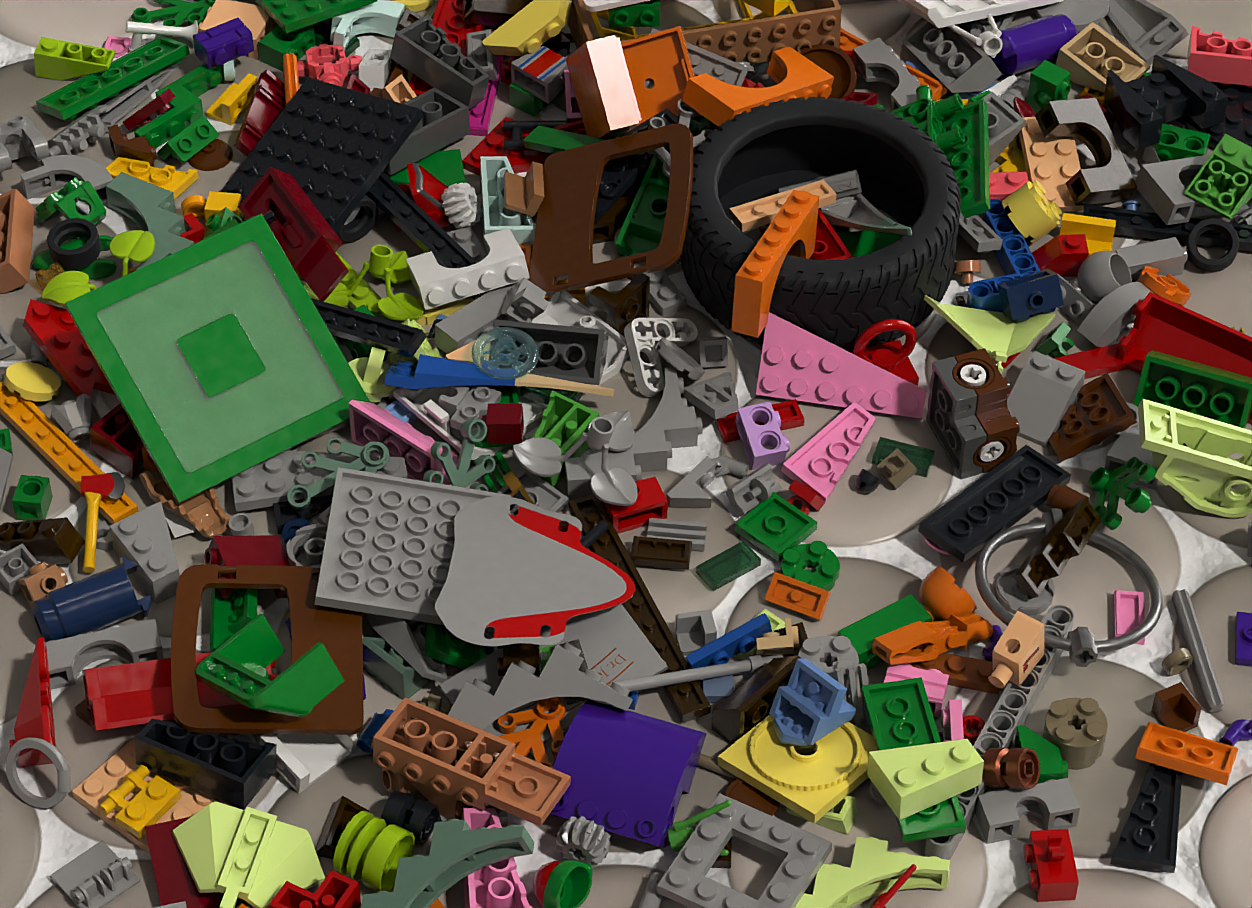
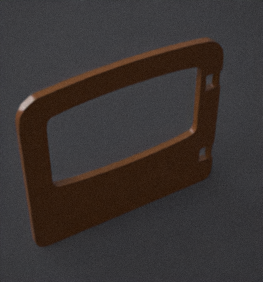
M683 124L666 125L556 152L546 158L543 168L544 199L537 213L529 281L545 291V296L554 295L556 292L565 290L572 291L625 279L640 273L660 271L677 261L682 253L687 229L693 180V135L687 126ZM670 146L669 195L659 246L652 251L593 263L594 219L600 181L605 164L612 159ZM646 261L644 266L634 268L635 263ZM568 279V283L557 285V281Z
M201 564L185 569L178 579L172 622L171 689L175 721L185 730L196 733L357 734L362 730L364 722L362 612L314 605L318 580H312V575H319L321 568H312V566H218L216 564ZM218 574H236V579L218 578ZM207 588L281 589L285 591L288 598L291 622V665L318 642H321L345 681L316 704L312 711L304 717H291L256 709L205 708L201 706L196 676V639L199 608L203 591Z

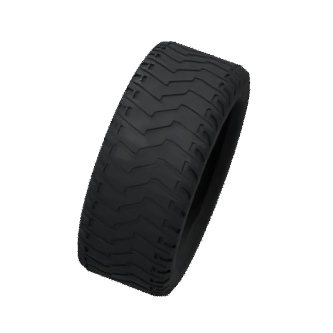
M804 97L792 98L787 102L784 100L770 102L769 106L763 104L751 108V112L743 111L741 114L735 115L733 120L728 119L725 123L719 125L717 130L714 129L693 154L690 210L683 249L680 255L681 267L687 284L707 313H710L714 319H718V322L728 330L732 329L735 277L757 242L743 234L729 218V208L777 194L781 187L814 180L818 177H827L856 170L861 182V194L871 204L891 215L899 224L911 227L912 236L903 235L891 245L873 253L843 260H811L786 255L776 280L769 312L846 351H853L856 340L867 328L884 320H903L910 323L915 329L934 310L924 300L925 295L940 303L950 285L954 270L961 195L957 178L942 150L926 133L919 130L918 127L912 125L909 121L903 120L900 116L886 112L884 109L877 108L876 106H867L865 103L852 100L846 101L845 99L836 98L826 100L825 97H809L807 100ZM765 328L758 338L734 332L746 340L750 338L753 343L763 346ZM897 330L886 331L871 339L866 347L894 341L905 334Z

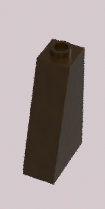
M463 0L462 22L501 26L533 0Z

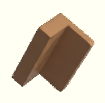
M532 161L525 177L505 172L503 187L504 207L506 209L535 217L544 199L543 164Z

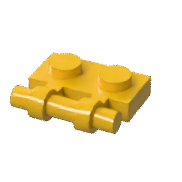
M140 765L135 771L131 770L124 776V782L116 790L111 789L104 796L105 801L98 806L100 812L106 816L113 809L118 811L119 813L115 816L116 824L139 839L146 833L145 826L155 824L182 797L179 788L158 775L149 783L144 781L150 774L149 769L144 765ZM131 791L137 792L138 794L130 802L124 799Z

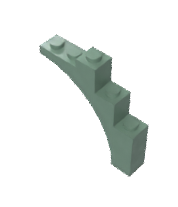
M123 172L106 185L108 207L125 215L140 230L148 231L154 236V253L148 260L140 263L136 270L194 245L193 241L178 236L185 233L186 230L184 217L175 214L176 207L173 192Z
M449 819L448 821L435 822L429 856L418 854L412 857L399 858L394 891H378L372 894H363L361 908H429L442 893L462 878L484 866L511 857L533 854L534 841L524 826L508 825L502 828L490 829L480 827L476 830H471L465 820Z

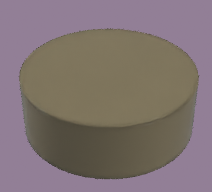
M1180 648L1170 653L1162 661V667L1168 675H1177L1185 671L1192 664L1193 657L1186 648Z

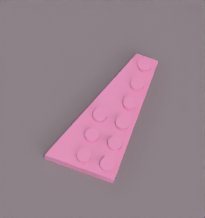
M769 312L768 323L765 326L756 395L790 400L796 399L797 401L845 408L855 401L866 411L923 419L926 390Z

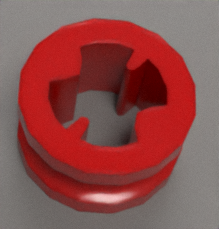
M975 715L963 717L964 739H968L972 746L985 725L984 720ZM968 728L969 731H971V728H974L977 730V733H975L974 730L972 731V733H969L966 731V729Z

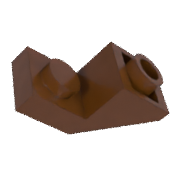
M118 124L107 127L110 147L115 158L122 157L146 161L150 163V166L154 167V160H157L154 145L148 144L145 136L128 140L126 133L121 134Z

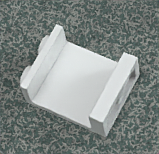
M263 734L260 736L259 745L264 746L265 742L277 744L276 770L300 794L354 754L358 737L357 734H278L276 736L275 734Z

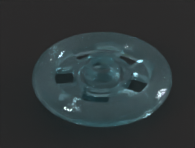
M499 327L484 332L476 339L472 347V359L476 367L484 374L496 379L511 380L523 377L535 368L539 359V349L535 340L527 333L515 328ZM496 339L499 340L494 347L489 343ZM513 340L522 343V345L517 347ZM491 354L493 360L486 361L483 355ZM519 355L528 356L525 362L518 361ZM499 365H511V368H499Z

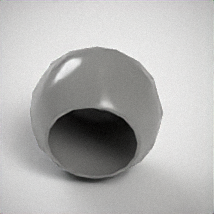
M1109 250L1092 253L1082 262L1078 270L1080 290L1089 300L1099 303L1113 290L1132 281L1129 266L1124 258Z

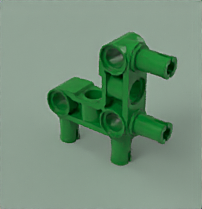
M920 85L916 89V101L891 111V113L900 116L903 120L909 121L912 125L918 127L919 130L926 133L943 153L945 150L965 142V136L959 126L942 133L943 118L955 111L964 109L961 97L959 98L958 93L937 102L932 100V90H930V87L928 85ZM879 104L873 105V106H876L877 108L884 109V107H883L882 105H879Z

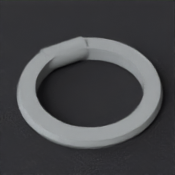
M24 738L17 741L11 747L6 758V774L17 796L27 804L37 808H51L59 804L71 790L70 767L61 752L54 745L40 738ZM34 748L40 750L55 765L58 787L53 796H36L29 792L19 780L16 761L23 749Z

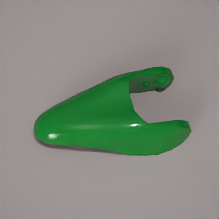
M99 236L101 251L110 250V243L113 237ZM78 238L61 244L60 248L66 250L78 249L89 240ZM49 249L36 254L32 261V265L35 268L60 272L80 271L86 273L89 279L107 278L112 276L117 268L116 263L109 259H96L83 268H62L52 260Z

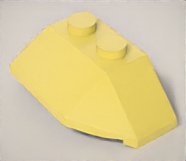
M533 0L481 42L493 55L524 56L528 53H534L544 42L559 34L561 29L568 24L572 0Z

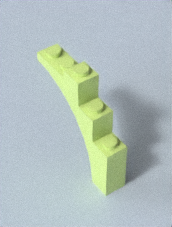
M856 837L851 868L838 864H823L816 875L813 895L804 893L795 908H852L872 897L886 893L912 864H915L917 869L899 890L915 888L948 889L950 860L935 856L910 855L905 852H888V841L879 840L874 837Z

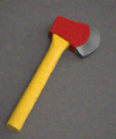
M118 472L81 477V497H85L87 503L83 571L86 573L95 571L100 500L117 502L125 490L124 480Z

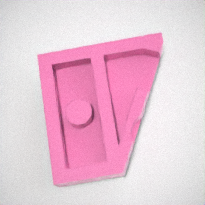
M949 700L945 709L941 710V725L945 731V740L943 742L964 739L962 700Z

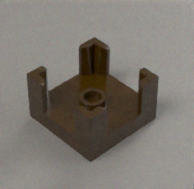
M643 273L627 278L631 282L616 295L600 286H597L589 293L590 303L607 312V324L623 337H625V327L635 318L649 317L650 277Z

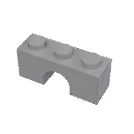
M1068 778L1050 779L1044 783L1036 784L1031 789L989 791L983 795H978L975 814L986 843L989 844L1017 838L1020 823L1019 817L1022 815L1038 817L1043 822L1046 830L1075 827L1078 822L1080 806Z

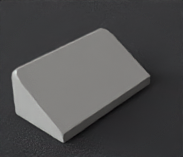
M492 30L467 33V56H470L489 75V80H497L496 55H493L481 42L492 33Z

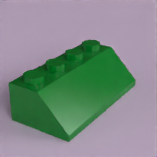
M1151 350L1145 357L1133 404L1138 407L1142 399H1146L1193 414L1212 416L1218 421L1246 429L1252 412V377Z

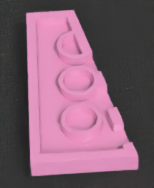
M854 401L784 462L781 471L793 481L797 480L809 488L826 503L873 427L876 418Z

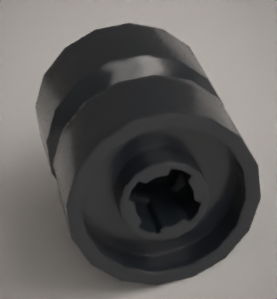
M396 790L388 798L381 818L386 822V826L395 824L412 832L415 841L423 844L433 832L439 810L438 806L422 799L415 802L412 795Z

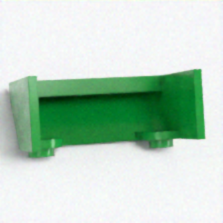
M261 613L201 661L196 668V673L202 683L246 707L291 717H304L308 715L316 704L345 681L321 642L313 646L274 680H269V674L265 668L281 656L285 649L265 616Z

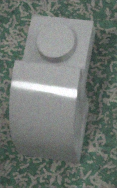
M523 278L512 286L502 306L501 313L512 321L531 323L535 317L546 310L549 304L544 299L546 292L526 278Z

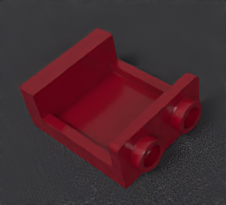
M278 535L213 536L209 548L205 550L204 554L205 564H216L218 566H290L287 554ZM218 574V578L236 579V574ZM218 588L221 597L229 598L232 588ZM273 589L277 598H287L285 591Z

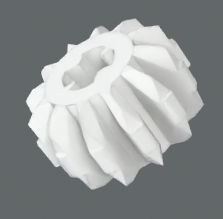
M466 182L450 185L449 188L444 189V194L441 195L442 207L450 223H453L456 228L473 226L480 221L482 216L480 208L482 204L479 202V196L476 195L473 187Z

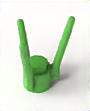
M724 801L684 821L675 822L674 827L668 830L672 850L674 852L681 851L696 829L695 825H690L729 807L731 801ZM723 849L719 856H727L729 851Z

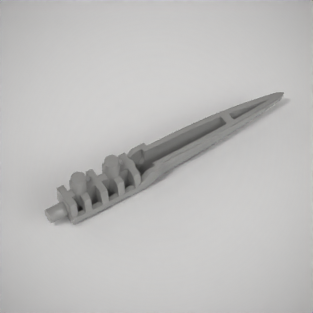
M178 64L163 68L159 74L145 78L138 85L130 87L106 104L83 114L48 140L49 157L77 155L80 152L79 150H85L89 146L87 142H94L97 140V137H103L108 132L107 127L113 126L150 96L176 70Z

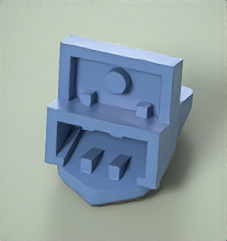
M806 658L797 659L788 685L778 688L769 712L774 717L773 725L779 741L799 747L814 745L816 741L850 721L856 712V708L844 700L847 688Z

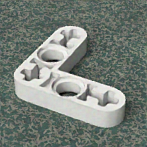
M635 318L625 327L624 335L637 388L642 395L653 397L662 391L665 386L663 371L656 349V344L662 337L657 333L656 327H661L665 331V339L678 347H683L694 341L698 335L696 325L689 319ZM640 351L647 354L649 363H645L641 359Z

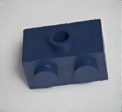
M1049 269L997 284L1003 313L1015 322L1026 321L1030 319V315L1036 313H1052L1056 310V307L1064 305L1058 274Z

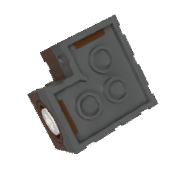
M985 348L957 355L955 358L953 356L938 360L932 364L926 421L932 428L934 435L941 447H943L960 479L990 472L1017 452L1016 439L1017 433L1020 432V426L1017 418L1011 417L1007 407V394H1010V384L1007 378L1002 377L996 360L990 357Z

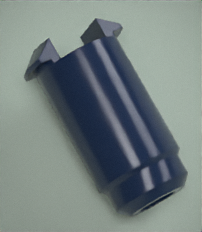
M121 557L119 565L48 592L46 597L34 601L31 611L41 637H44L45 642L94 632L139 613L142 614L143 618L147 617L152 605L151 595L137 600L127 576L136 572L138 565L126 557Z

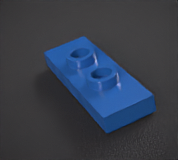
M765 613L755 617L687 655V663L691 669L727 663L730 658L737 654L752 650L756 645V638H762V634L772 632L770 620Z

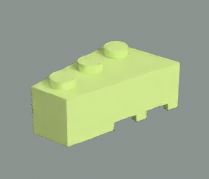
M968 739L869 752L867 775L897 818L902 820L981 785L984 760Z

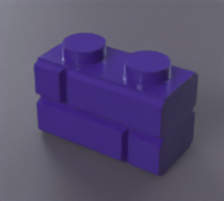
M239 18L193 35L195 55L208 69L223 65L230 60L245 56L254 51L252 33Z

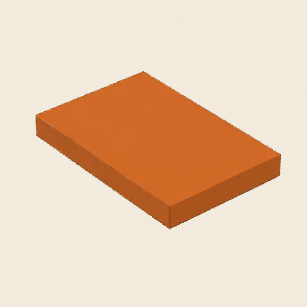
M1148 722L1137 748L1135 758L1227 785L1238 748Z

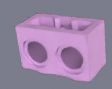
M771 402L738 408L735 424L751 470H756L766 463H770L771 466L783 464L790 446L787 436H782L780 415L778 411L773 410ZM755 421L763 422L765 425H758ZM768 445L771 446L773 449L768 450L765 449L763 446Z

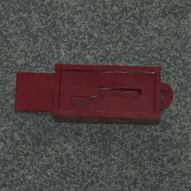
M270 167L256 182L255 186L252 187L250 193L238 208L246 219L259 214L264 215L270 210L274 213L277 220L269 224V227L301 281L307 282L319 300L325 301L349 272L336 254V251L343 242L294 177Z

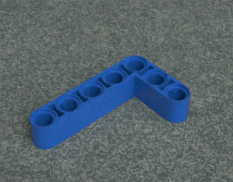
M990 199V210L983 212L982 220L1003 240L1001 250H993L1005 276L972 282L968 288L966 306L968 308L1003 313L997 284L1039 272L1040 269L1023 235L1007 214L1010 213L1008 206L1004 208L1002 200Z

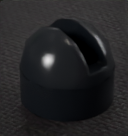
M865 469L861 470L856 479L857 489L860 490L865 486L863 493L866 494L875 491L881 483L880 479Z

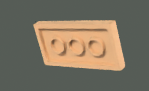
M1022 117L1026 120V125L1019 132L1028 180L1031 183L1037 180L1045 189L1046 193L1044 196L1049 202L1054 201L1062 212L1083 211L1084 205L1075 206L1065 184L1081 169L1075 139L1070 136L1045 138L1036 117Z

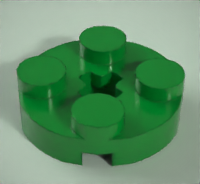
M814 541L812 543L800 544L783 553L781 574L830 591L835 586V581L839 578L840 563L834 552L828 549L824 542ZM806 567H814L815 572H811L809 569H804Z

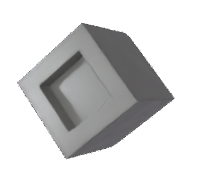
M711 609L676 615L675 635L678 646L684 656L717 639V630Z

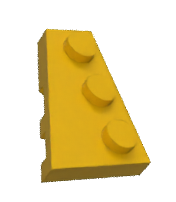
M122 157L116 158L106 167L113 179L123 172L173 192L174 200L199 179L198 170L189 169L188 173L175 171V166L165 165L164 168L152 167L149 162Z

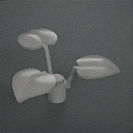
M629 410L612 412L594 418L588 426V432H583L581 438L564 455H561L560 447L547 438H531L520 444L513 445L516 459L526 470L538 476L550 477L559 474L562 468L560 462L566 461L587 441L590 449L594 451L602 450V472L594 474L590 483L593 494L601 501L613 505L630 506L636 502L638 492L633 477L623 468L616 467L611 470L607 468L609 449L617 452L626 451L635 442V431Z

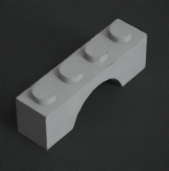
M879 37L853 49L855 69L866 82H885L896 88L891 93L892 111L916 101V89L920 86L919 80L915 75H911L905 63L894 55L890 45H886Z
M155 619L45 642L48 653L51 690L75 685L80 672L86 666L98 660L117 659L129 664L164 659Z

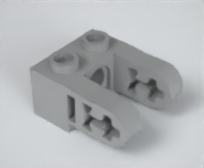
M27 115L15 116L10 121L0 124V172L12 169L11 161L25 156H33L36 161L50 156L43 134ZM9 136H14L12 141L5 143Z

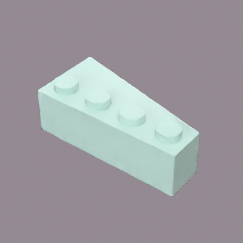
M480 156L483 235L510 228L518 244H531L533 251L536 223L533 222L532 216L504 207L503 176L505 172L514 174L507 156ZM483 236L484 250L486 253H488Z

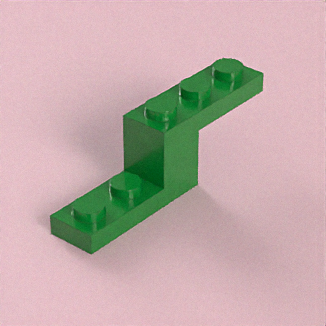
M203 64L155 92L156 97H158L170 88L175 98L168 102L171 107L163 112L161 116L134 131L135 138L145 136L148 144L154 145L156 149L203 116L202 100L198 97L224 82L222 65L208 69Z

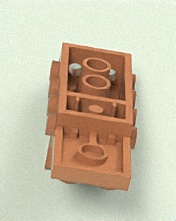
M406 697L395 711L391 713L387 721L374 735L371 742L373 763L383 769L404 776L430 803L438 806L439 812L447 820L459 819L463 813V808H467L468 805L484 811L489 804L541 826L571 782V776L515 753V743Z

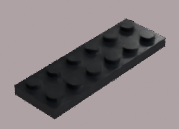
M1026 444L919 524L918 532L964 563L979 552L992 537L1010 528L1046 501L1054 485H1067L1071 474Z

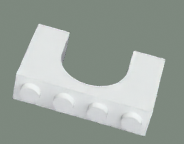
M510 228L483 235L488 255L480 262L467 267H443L438 264L432 251L407 258L406 262L412 284L425 310L513 284L523 278L529 279L525 255Z

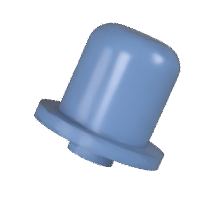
M1130 200L1123 202L1122 206L1127 210L1138 211L1141 203Z

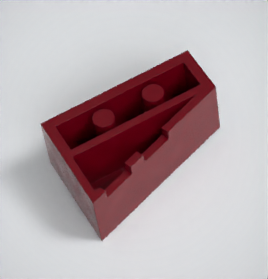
M119 403L90 427V448L133 480L143 462L141 449L144 444L121 403Z

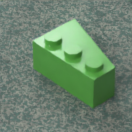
M552 390L550 401L543 412L540 427L537 428L534 438L552 440L560 447L561 455H564L581 438L583 432H588L589 424L594 418L599 417V413ZM587 441L568 459L581 457L589 448ZM565 461L560 462L562 468L559 474L550 477H539L554 487L565 475Z

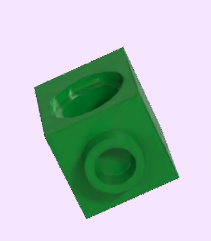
M20 476L12 499L16 520L33 521L46 519L53 498L48 477Z

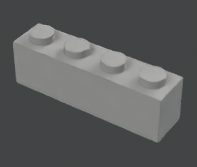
M516 283L487 292L435 324V345L446 354H449L490 332L493 334L494 319L512 321L503 315L501 310L512 286Z

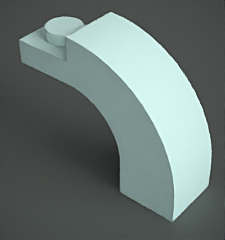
M377 0V2L332 17L330 41L333 42V45L337 44L344 47L345 50L352 37L362 33H378L394 38L395 33L398 32L395 29L404 13L405 4L391 0Z

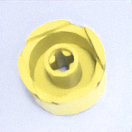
M1037 180L1033 183L1030 181L1026 182L1002 200L1004 208L1009 206L1011 212L1007 215L1025 238L1032 236L1031 243L1037 242L1060 225V215L1062 214L1058 205L1054 201L1049 202L1044 196L1046 191Z

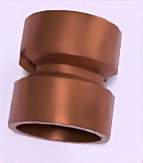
M990 748L984 753L982 758L984 760L982 779L988 788L1031 789L1038 783L1040 761L1033 749Z

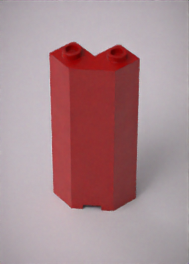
M1149 292L1143 301L1139 300L1133 310V315L1136 316L1134 326L1127 336L1123 335L1120 338L1116 350L1119 351L1118 359L1121 361L1125 359L1130 351L1133 352L1137 361L1126 363V367L1140 374L1142 373L1146 355L1151 350L1252 377V337L1152 292ZM1251 412L1250 417H1249V420H1248V423L1251 424V425H1252V412Z
M212 652L196 654V668ZM171 658L82 670L87 708L91 710L93 731L146 724L152 718L163 721L174 720ZM275 660L265 668L271 681L277 677V674H272L271 668H275ZM196 673L201 706L205 708L250 709L205 685Z

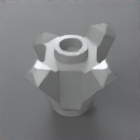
M82 394L77 397V401L69 400L52 408L49 419L74 444H80L90 439V422L93 412L91 410L92 398L87 394Z

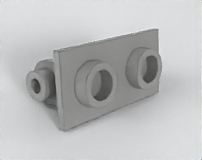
M1058 274L1064 305L1059 306V308L1080 326L1096 304L1090 302L1071 285L1069 280H1065Z

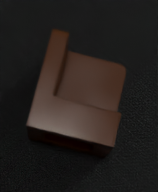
M1179 682L1155 693L1151 712L1163 726L1186 732L1198 726L1201 706L1185 686Z

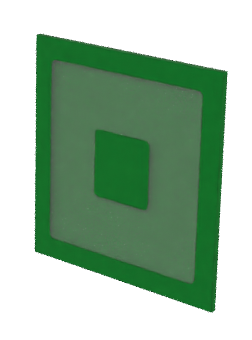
M262 214L64 304L177 504L349 420L348 403L351 400L370 402Z

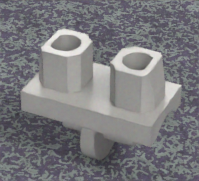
M766 463L729 487L726 495L731 505L736 506L739 514H745L763 500L766 501L771 498L772 493H776L782 487L775 479L770 463Z

